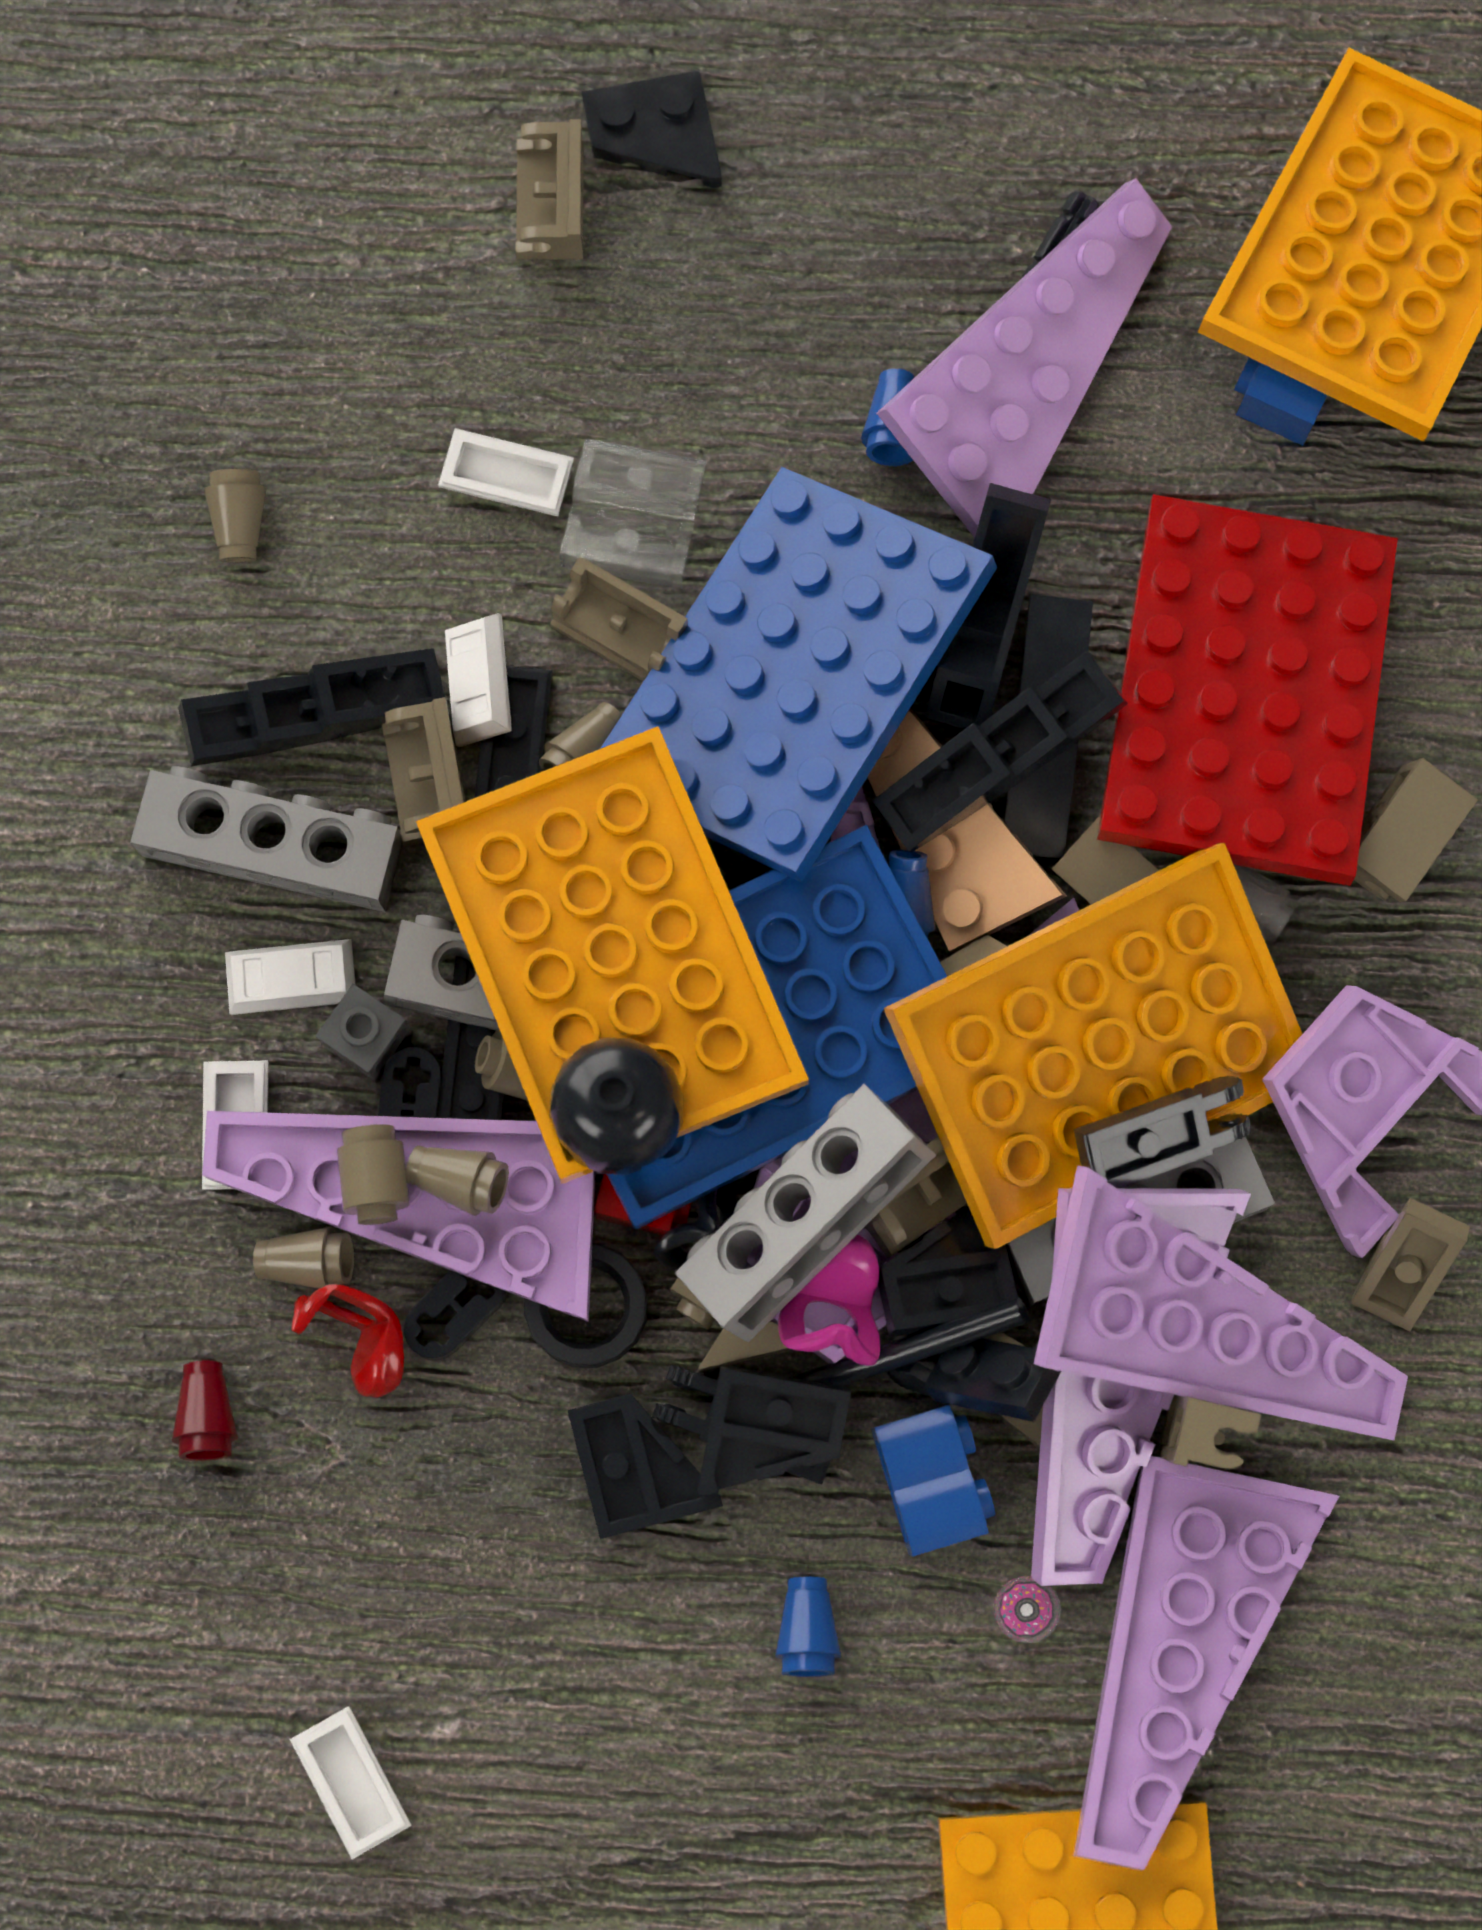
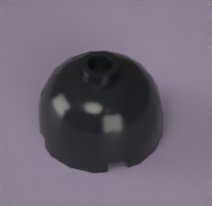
M603 1038L582 1046L563 1063L551 1087L549 1115L559 1142L577 1163L600 1174L628 1175L642 1170L641 1167L653 1163L659 1156L661 1158L672 1148L683 1125L684 1098L674 1069L655 1049L631 1038Z

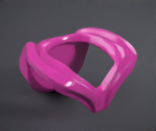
M856 1235L780 1311L778 1331L784 1346L796 1351L814 1352L838 1344L841 1346L845 1356L857 1364L865 1366L876 1364L880 1355L881 1343L879 1330L873 1318L871 1308L879 1281V1265L874 1248L868 1240L860 1235ZM825 1302L844 1309L856 1323L858 1336L852 1327L843 1324H832L816 1332L806 1334L804 1325L805 1308L809 1303Z

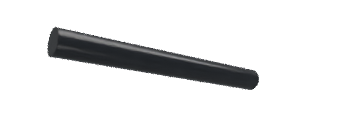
M1016 1298L881 1345L878 1361L873 1366L857 1364L852 1359L844 1358L836 1363H829L790 1378L843 1387L1028 1323V1313L1023 1301L1020 1298Z

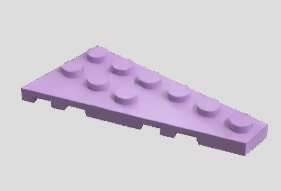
M1136 178L1123 184L877 412L880 419L974 538L990 483L1030 494L1034 493L1172 229L1171 224Z
M207 1111L202 1172L205 1178L589 1322L596 1171L561 1184L536 1121ZM384 1124L394 1126L396 1140L403 1142L405 1166L411 1152L418 1145L427 1148L493 1152L496 1160L507 1163L509 1168V1178L504 1198L495 1213L489 1214L481 1211L477 1216H473L418 1188V1186L408 1184L410 1205L397 1210L398 1219L396 1221L378 1225L358 1224L357 1215L343 1212L337 1149L343 1146L342 1132L365 1125Z
M1077 1166L1034 1364L1058 1371L1183 1397L1188 1396L1221 1405L1395 1440L1408 1379L1407 1375L1352 1339L1342 1336L1329 1328L1300 1305L1292 1303L1269 1288V1285L1193 1235L1184 1233L1138 1199L1124 1194L1092 1169Z
M1058 1188L1052 1279L1072 1188ZM1118 1189L1129 1197L1138 1199L1156 1211L1155 1214L1184 1233L1193 1235L1226 1258L1230 1249L1224 1246L1236 1214L1243 1216L1251 1193L1241 1189ZM1063 1371L1060 1373L1043 1405L1031 1570V1578L1038 1584L1047 1586L1098 1584L1103 1582L1130 1512V1508L1126 1503L1140 1466L1147 1467L1155 1447V1444L1150 1441L1161 1410H1169L1174 1397L1173 1394Z
M1155 1456L1150 1457L1147 1467L1140 1466L1074 1850L1075 1857L1135 1870L1145 1869L1182 1798V1793L1200 1758L1207 1751L1230 1701H1233L1281 1609L1280 1605L1292 1582L1310 1554L1315 1538L1325 1519L1334 1508L1339 1498L1338 1495L1193 1464L1182 1466Z

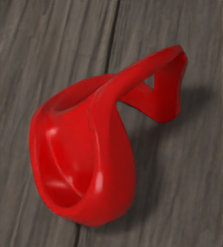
M339 1284L323 1286L312 1293L311 1296L302 1295L295 1300L291 1330L296 1334H301L306 1329L317 1311L361 1330L351 1364L352 1382L360 1395L379 1398L394 1391L400 1385L404 1370L403 1334L397 1315L387 1304L368 1293ZM330 1295L335 1296L368 1312L376 1320L334 1305L327 1299Z

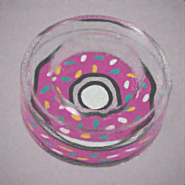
M1019 1576L1007 1581L999 1589L994 1600L993 1613L999 1629L1007 1637L1021 1643H1036L1046 1639L1056 1629L1061 1616V1604L1057 1593L1051 1585L1041 1586L1032 1579V1576Z

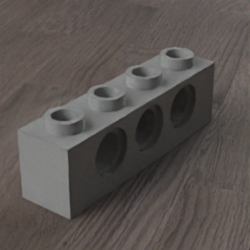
M172 766L169 774L150 770L130 841L141 856L386 912L403 847L402 835L397 826L390 825L392 819L389 816L359 808L355 809L353 816L329 811L330 804L328 802L307 795H293L292 802L268 797V789L246 781L234 780L232 781L231 788L207 783V775L185 767ZM209 809H218L224 812L223 822L216 831L210 834H199L194 831L195 821L202 812ZM279 823L285 826L284 838L275 847L266 849L255 845L256 834L264 825ZM340 837L347 841L346 852L339 860L325 863L316 859L317 848L325 839Z
M416 915L415 922L401 919L384 992L383 1004L497 1030L498 1025L475 968L474 978L470 982L459 986L447 983L439 973V964L451 956L463 957L473 966L461 933L453 931L454 924L448 920L430 915Z
M863 1084L855 1093L844 1096L833 1106L828 1115V1120L808 1140L797 1143L785 1154L781 1167L761 1187L750 1190L738 1201L734 1214L714 1234L703 1237L691 1248L688 1260L675 1274L724 1329L749 1343L936 1154L883 1099ZM858 1151V1159L853 1168L846 1173L840 1174V1166L844 1158L848 1154ZM811 1197L808 1212L801 1219L793 1222V1214L797 1205L804 1199ZM763 1244V1253L760 1260L753 1267L747 1269L746 1262L750 1252L755 1247Z
M1246 1136L1235 1140V1142L1213 1149V1155L1121 1188L1177 1189V1180L1180 1175L1194 1174L1205 1182L1207 1189H1241L1251 1193L1243 1216L1236 1214L1233 1224L1263 1212L1275 1204ZM1056 1218L1006 1243L1010 1265L1028 1307L1044 1302L1049 1297L1052 1283Z

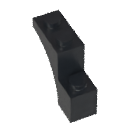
M990 483L972 547L993 555L997 569L939 661L924 718L964 729L973 722L981 725L990 718L1051 499Z

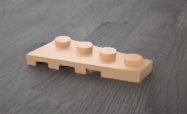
M911 708L868 775L876 797L942 747L940 742ZM990 803L915 850L928 855L927 867L929 869L934 920L948 950L951 952H957L986 934L991 935L1067 897L1058 884L1047 875L1033 858V854L1019 837L1013 834L993 810ZM893 831L900 845L901 850H907L901 842V840L896 835V833Z

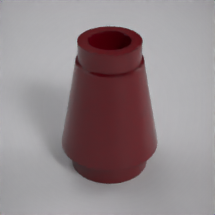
M210 1360L186 1363L183 1365V1378L172 1435V1442L178 1444L179 1458L190 1461H209L229 1457L232 1455V1442L238 1439L225 1376L223 1375V1364Z

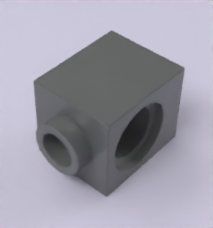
M352 984L315 1037L326 1050L377 1084L383 1076L386 1062L395 1052L403 1048L413 1034V1030L405 1018L355 984Z

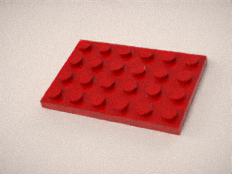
M1152 495L1147 515L1120 693L1128 702V705L1116 713L1097 840L1189 856L1217 843H1225L1233 865L1351 886L1357 871L1398 538L1161 495Z

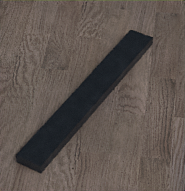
M506 665L512 731L481 740L474 798L542 772L539 760L545 753L544 746L546 744L553 682L552 670ZM456 956L452 985L459 986L470 982L474 978L475 972L472 964L467 959ZM448 1020L437 1118L503 1120L506 1094L485 1089L482 1085L481 1074L475 1071V1059L481 1041L485 1036L492 1037L496 1030Z

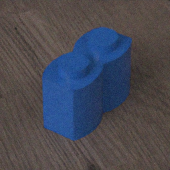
M947 1405L871 1428L900 1530L910 1556H916L989 1533L985 1519L994 1517L995 1509L985 1479L981 1478L974 1481L969 1469L966 1455L975 1453L976 1447L968 1420L964 1414L954 1417L951 1406Z

